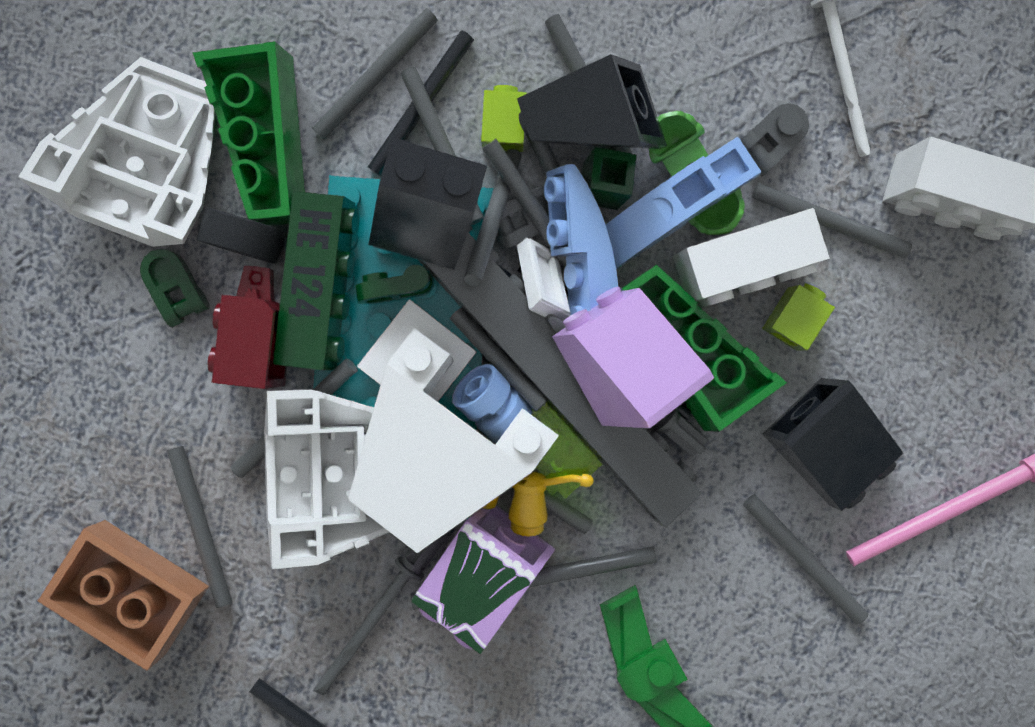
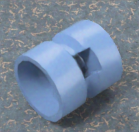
M484 364L471 370L461 379L452 396V403L470 421L475 422L477 428L493 443L498 442L522 408L529 414H532V407L513 387H510V383L492 364Z

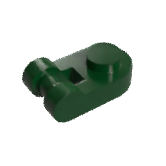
M156 249L144 256L140 265L142 280L169 327L173 328L183 323L184 317L193 312L200 314L210 308L206 296L198 287L188 266L180 255L170 250ZM180 288L185 298L175 303L169 293Z
M411 265L401 276L388 278L387 272L370 273L362 276L363 283L355 285L358 304H376L427 295L434 287V279L423 266Z

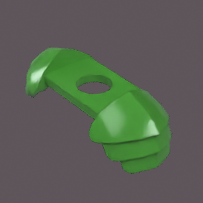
M673 111L661 114L658 117L667 146L661 149H649V156L654 164L662 161L672 177L702 156H708L699 140V137L705 133V130L700 123L696 122L692 115L683 111ZM737 189L688 222L696 227L698 231L707 235L731 233L738 225L744 213L745 203L742 198L741 189Z

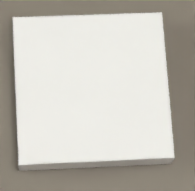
M409 299L357 367L381 385L388 361L415 328L449 353L454 360L453 364L429 394L438 402L477 352Z

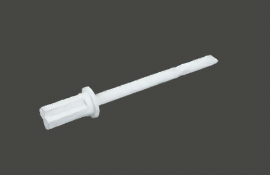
M813 0L811 2L812 8L823 6L857 152L860 157L870 154V147L861 109L858 105L857 92L835 4L839 0Z

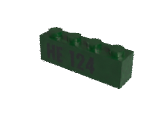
M293 191L273 360L275 365L315 370H334L337 367V363H340L343 359L345 341L343 337H340L342 320H346L350 307L349 296L345 294L347 277H351L355 264L354 253L350 252L352 235L357 233L360 220L359 211L355 209L356 203L344 196Z

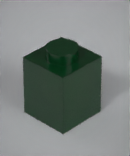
M595 147L582 163L581 175L587 182L599 207L618 210L632 196L636 154Z

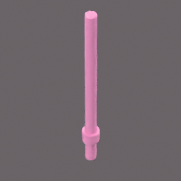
M1035 454L1021 460L1020 466L846 551L850 563L856 566L1029 480L1035 483Z

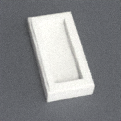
M526 237L517 245L529 310L546 318L547 315H552L564 321L571 315L559 260L556 257H551V249Z

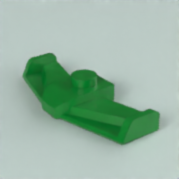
M636 585L601 603L600 608L617 668L616 677L627 698L635 700L660 727H714L676 687L688 679L666 639L652 646Z

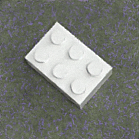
M930 136L896 154L882 201L896 205L894 210L910 216H919L923 213L935 217L934 222L938 225L950 228H959L962 225L975 229L974 235L978 237L999 240L1003 235H1021L1022 231L1035 228V168Z
M814 208L688 247L672 256L682 288L696 301L699 300L701 308L735 298L732 291L735 288H738L740 295L776 285L774 279L776 275H778L780 282L817 272L815 263L830 259Z

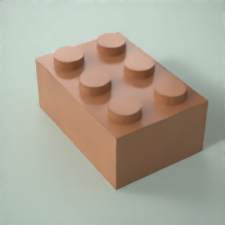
M103 520L82 530L38 599V602L148 671L166 655L209 586L113 524Z

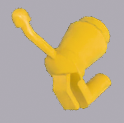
M533 471L511 487L515 490L508 518L511 521V530L518 535L528 537L541 534L544 531V524L548 519L544 496L546 487L569 482L580 483V486L590 487L594 482L593 477L583 473L582 476L571 474L546 478L543 474ZM499 496L484 506L483 509L495 508Z

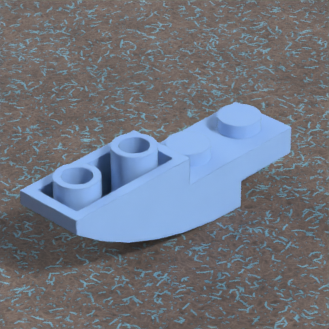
M736 137L707 157L702 156L606 224L616 269L682 228L689 220L760 175L761 170L739 137Z
M566 164L546 172L547 179L544 185V195L548 202L550 222L547 226L546 236L551 247V257L566 256L564 282L568 288V304L570 315L584 309L590 311L597 306L596 298L604 292L618 287V278L611 241L599 206L576 165Z

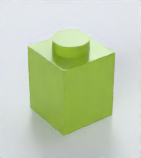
M496 85L493 87V90H484L482 148L492 140L497 139L504 151L515 149L523 152L524 131L519 122L521 110L517 98L527 94V92H518V88L511 85Z
M805 283L803 286L788 287L762 329L794 350L806 351L809 350L835 307L824 301L827 297L824 292L810 284Z

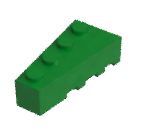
M276 42L192 52L196 65L201 69L206 83L204 89L209 104L213 105L221 127L218 128L223 145L227 146L233 163L231 169L248 219L268 226L289 224L293 191L305 192L293 56Z
M658 265L645 271L620 288L621 291L640 288L711 370L714 379L684 401L703 431L720 432L787 383L776 372L772 373L759 361L760 358L748 347H743L733 338L720 321L716 318H711L697 305L698 302Z

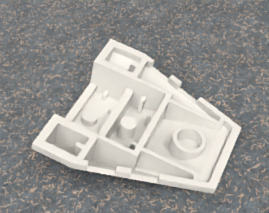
M140 57L102 89L103 96L87 110L81 107L71 115L73 121L56 136L50 133L40 141L18 176L19 179L74 217L152 247L184 244L204 206L216 120L214 107L209 104L204 89L206 83Z
M312 389L266 391L264 426L266 515L272 569L319 565L331 560L330 557L354 547L357 549L368 544L370 540L389 533L388 530L348 500L374 407Z

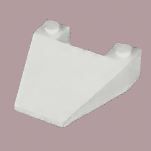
M414 328L386 365L348 500L418 553L530 475L559 435L522 408L498 442L493 444L429 396L454 360L449 353Z

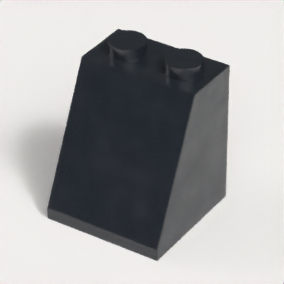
M612 54L517 98L521 110L519 122L524 133L530 137L531 141L661 149L667 146L640 64Z
M392 137L379 183L368 245L455 270L476 209L487 166Z
M821 378L762 433L823 500L840 511H843L845 508H852L860 503L866 495L865 489L876 479L881 480L888 476L897 465L895 461L904 454L849 380Z

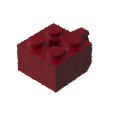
M244 266L236 296L222 294L221 304H216L213 312V327L217 329L216 347L211 348L208 356V371L212 373L211 383L259 389L285 386L287 366L273 364L280 303L275 302L274 270L259 266Z

